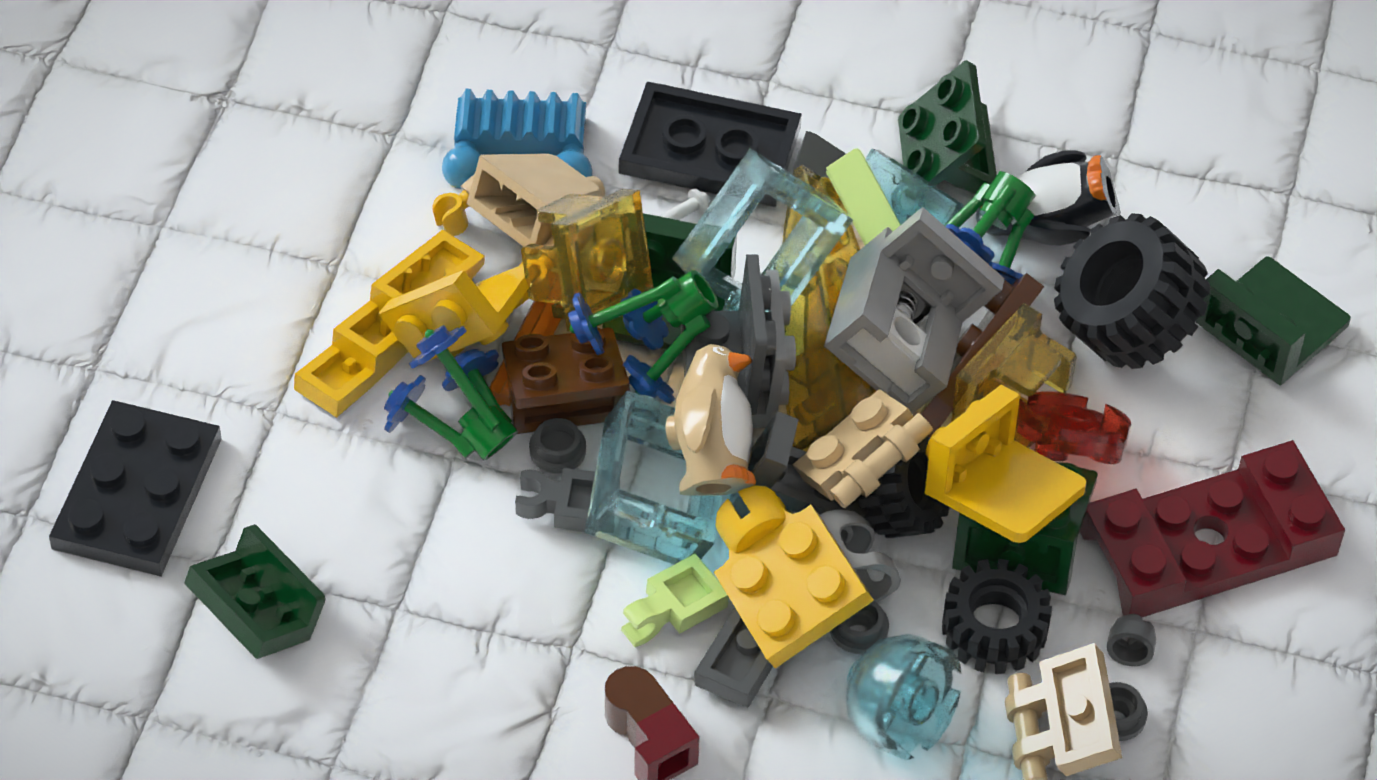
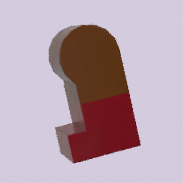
M625 666L611 673L605 682V720L608 726L616 733L627 736L635 748L634 775L638 780H671L698 765L700 736L654 676L646 669L637 666Z

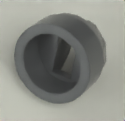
M1128 614L1118 618L1109 631L1106 646L1108 654L1113 660L1126 666H1142L1147 664L1153 658L1156 646L1154 626L1151 622L1142 620V616L1137 614ZM1123 637H1129L1127 641L1122 639Z

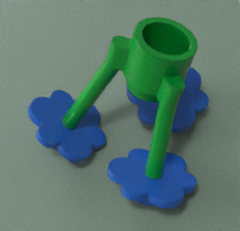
M999 171L991 184L984 182L975 196L944 226L1012 285L1023 276V274L1015 272L1010 268L1023 233L1035 216L1028 207L1036 195L1028 185L1007 172ZM980 209L979 213L982 218L973 230L966 227L959 229ZM1011 223L1013 227L999 264L993 263L992 260L995 254L989 247L983 245L982 237L992 224L1006 230Z
M691 270L679 279L672 276L659 286L643 293L638 289H633L628 293V297L623 298L620 303L594 314L588 304L585 303L581 293H576L572 299L575 310L569 312L568 316L571 323L570 332L576 335L581 344L590 341L597 355L604 353L602 347L604 345L597 326L622 315L627 331L635 339L643 340L644 344L654 351L663 346V338L668 336L669 333L666 323L662 320L663 316L675 328L684 324L686 327L684 331L652 367L645 362H640L632 355H628L623 363L625 369L630 373L628 377L629 384L635 389L636 394L642 395L650 401H653L658 396L664 402L672 404L675 400L673 396L674 391L662 380L661 375L697 335L711 327L706 315L717 309L719 305L716 295L706 279L696 270Z
M445 325L440 326L434 331L428 329L425 332V337L416 344L421 354L414 358L409 365L413 369L437 355L447 369L446 379L442 382L444 390L451 391L459 387L473 406L458 421L464 430L460 434L416 403L426 386L424 384L426 378L422 375H419L414 383L411 382L408 385L405 382H401L394 390L389 392V398L384 406V410L389 412L384 430L391 433L410 414L451 442L464 458H467L475 451L485 461L501 450L518 433V430L511 423L512 419L500 407L483 376L497 368L499 365L497 361L499 354L495 349L486 353L479 349H471L454 358L448 347L467 331L465 327L455 328L450 332Z

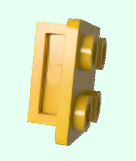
M530 261L477 283H474L467 273L462 270L388 300L378 315L413 358L421 354L416 344L425 337V332L428 329L434 331L440 326L445 325L450 332L455 328L464 326L467 331L448 347V350L455 357L467 346L480 342L481 345L492 343L507 330L509 324L506 319L514 309L530 298L533 293L531 285L540 274L541 269L535 261Z
M1000 385L983 399L971 403L967 410L949 425L940 427L933 433L926 447V456L929 459L925 494L1013 542L1022 543L1028 541L1082 497L1085 493L1086 479L1014 440L1020 394Z

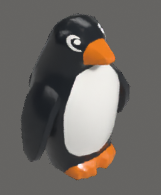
M1063 150L1044 156L1018 177L1036 195L1028 207L1035 216L1025 229L1021 239L1034 240L1047 245L1060 246L1077 242L1080 238L1085 240L1090 235V228L1088 226L1105 218L1120 215V206L1108 166L1101 155H1096L1089 162H1085L1087 156L1084 152ZM980 209L976 211L975 217L977 223L982 218L981 214L979 213ZM1010 223L1008 228L1003 230L992 224L986 233L996 236H1009L1013 225Z

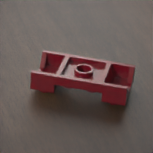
M1294 440L1241 456L1237 470L1142 499L1136 488L1090 502L1080 529L1083 540H1097L1116 576L1122 614L1124 616L1137 614L1142 616V618L1338 556L1345 533L1344 526ZM1201 529H1212L1220 533L1225 541L1220 544L1210 545L1205 541L1199 540L1195 532Z

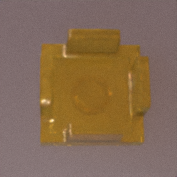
M622 188L604 197L568 194L537 209L538 221L551 223L554 246L529 244L521 249L525 279L529 286L527 290L528 297L532 301L555 303L551 306L553 317L565 319L568 332H570L571 325L568 313L575 310L572 300L574 294L580 292L585 303L588 304L594 314L620 303L623 298L628 297V293L633 289H638L642 293L653 289L640 190Z
M1023 303L957 374L951 422L962 415L971 403L983 399L1000 385L1028 397L1033 396L1044 383L1062 394L1066 393L1072 386L1077 360L1076 354L1043 334L1040 330L1043 314ZM1020 396L1014 440L1030 448L1050 426L1051 415Z

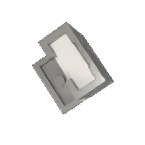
M922 207L896 230L892 231L889 227L884 229L850 258L824 346L876 391L878 389L882 390L906 406L913 414L947 387L962 323L1002 291L1005 278Z

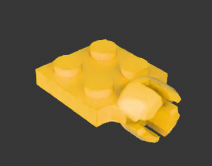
M755 485L738 491L751 513L741 518L730 499H727L717 511L715 527L729 549V559L723 566L715 570L714 574L765 658L776 669L869 605L874 599L812 505H809L800 512L791 514L772 489L766 486Z

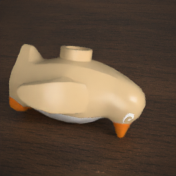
M709 344L696 351L676 398L675 414L669 416L666 420V436L669 445L675 451L682 450L686 461V474L680 481V495H729L738 493V491L755 486L756 484L754 474L748 470L753 442L751 406L745 393L739 387L737 380L739 372L752 363V358L748 355L734 353L724 346Z

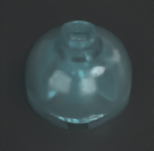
M911 634L882 638L863 652L849 670L846 690L848 716L862 738L876 748L904 760L914 758L909 752H912L920 743L921 747L927 751L933 747L950 725L959 703L961 691L951 687L953 680L952 670L961 674V664L957 656L949 648Z

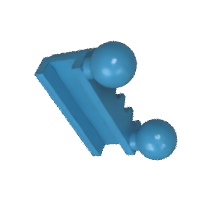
M465 89L462 96L458 97L454 148L445 155L442 161V173L445 180L453 187L462 189L461 185L475 174L480 154H552L559 157L585 177L592 176L591 163L583 154L586 102L582 101L578 93H572L568 101H562L557 92H551L547 100H540L535 91H529L525 100H521L517 97L514 90H508L503 99H498L493 90L490 89L486 90L482 98H477L471 89Z

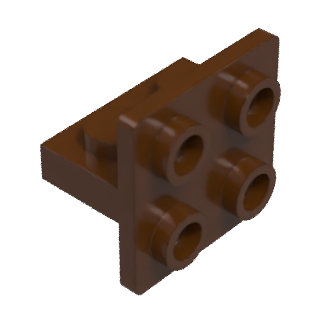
M597 327L604 344L602 346L604 353L600 355L596 354L590 341L581 344L573 333L550 336L528 334L519 337L517 340L505 341L501 344L508 376L512 424L518 430L517 434L535 432L540 424L553 418L567 419L576 426L627 419L625 395L630 393V384L612 328L600 329Z

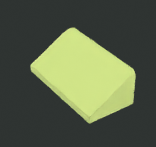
M860 149L851 150L826 167V173L864 245L868 244L887 227L894 231L901 225Z

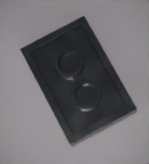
M647 81L619 157V174L688 189L696 188L702 192L776 207L801 129L802 113Z
M112 400L50 532L51 549L162 577L222 440L220 426Z

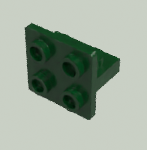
M965 60L949 74L942 77L935 86L917 101L907 106L898 117L906 193L908 197L916 201L943 180L955 187L976 194L984 182L991 184L997 176L988 108L986 104L981 102L976 65Z

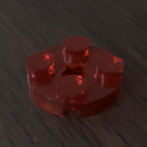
M1042 391L1029 394L1027 404L1022 399L1019 400L1016 432L1029 441L1036 443L1034 451L1052 461H1066L1069 454L1087 456L1094 461L1104 464H1118L1122 460L1123 451L1128 443L1131 421L1122 411L1106 403L1104 413L1102 414L1087 408L1088 397L1064 392Z

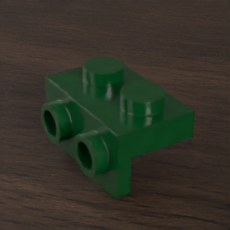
M256 524L244 527L235 551L191 565L184 582L256 660L309 641L326 601L324 593Z

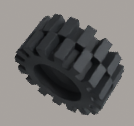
M927 436L918 444L920 451L907 462L898 461L878 479L880 486L868 497L862 496L858 498L860 508L868 507V512L864 518L870 524H875L874 531L878 535H885V538L930 534L935 532L934 529H940L944 524L941 517H947L950 508L925 494L929 459L926 456V447L931 437L928 438Z
M988 559L978 561L976 573L969 565L961 569L960 579L953 577L945 597L942 635H947L946 645L950 652L959 648L957 659L964 665H966L971 657L975 658L974 670L983 673L987 663L995 664V674H1005L1007 663L1011 662L1015 672L1025 668L1026 657L1033 663L1039 657L1040 648H1044L1052 615V606H1050L1051 595L1048 589L1041 591L1043 580L1037 574L1027 580L1028 567L1020 563L1015 572L1007 570L1009 560L998 559L997 569H990ZM999 604L1013 610L1018 615L1019 622L1010 628H991L979 622L974 616V611L983 605Z

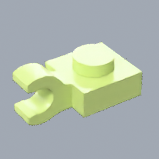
M695 553L647 579L646 594L648 597L636 600L623 609V614L630 622L622 626L621 631L634 647L641 646L650 641L669 621L680 634L726 609L729 597L717 578Z

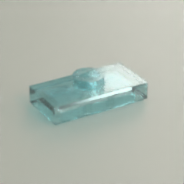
M871 148L866 161L901 225L922 207L945 225L964 206V204L879 149Z

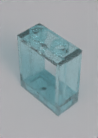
M751 148L672 258L685 273L691 270L699 272L709 283L715 295L726 301L724 307L728 311L739 310L742 283L716 269L714 265L766 193L803 215L761 274L765 275L766 270H778L780 291L790 292L791 306L853 221L830 197Z
M626 391L605 418L584 533L671 564H676L695 553L702 559L715 544L717 532L715 520L717 511L721 506L722 495H689L687 513L618 489L627 440L685 460L682 450H673L666 436V420L669 416L675 414V408L660 403L653 397Z

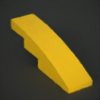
M442 229L371 284L370 301L333 329L332 345L295 373L294 390L337 418L371 389L408 353V350L398 341L391 329L378 315L388 300L462 270L472 280L484 265L485 256Z

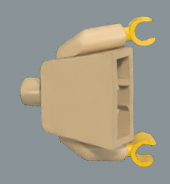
M552 154L480 155L475 174L461 185L463 191L459 195L456 193L439 195L433 202L432 211L436 225H443L446 232L452 236H457L468 227L469 221L465 209L470 206L531 253L542 252L543 256L541 258H528L520 264L535 261L541 269L540 274L534 281L536 282L534 285L535 300L541 302L548 299L553 292L551 271L556 265L563 267L594 229L598 218L596 208L600 207L605 200V187L598 177H585L559 157Z

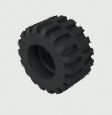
M1131 213L1127 219L1121 215L1110 218L1108 225L1103 227L1099 223L1090 229L1091 235L1085 240L1080 238L1073 246L1075 251L1071 257H1065L1060 266L1064 270L1063 275L1057 277L1054 289L1059 295L1054 298L1055 309L1061 313L1058 318L1062 324L1100 358L1118 368L1128 365L1131 369L1143 368L1147 360L1154 365L1163 361L1164 354L1168 351L1173 353L1178 351L1183 346L1181 341L1186 335L1192 336L1199 326L1195 322L1198 317L1205 315L1208 306L1203 300L1204 297L1210 294V283L1205 279L1208 272L1205 265L1199 260V257L1159 220L1151 216L1146 219L1142 214Z

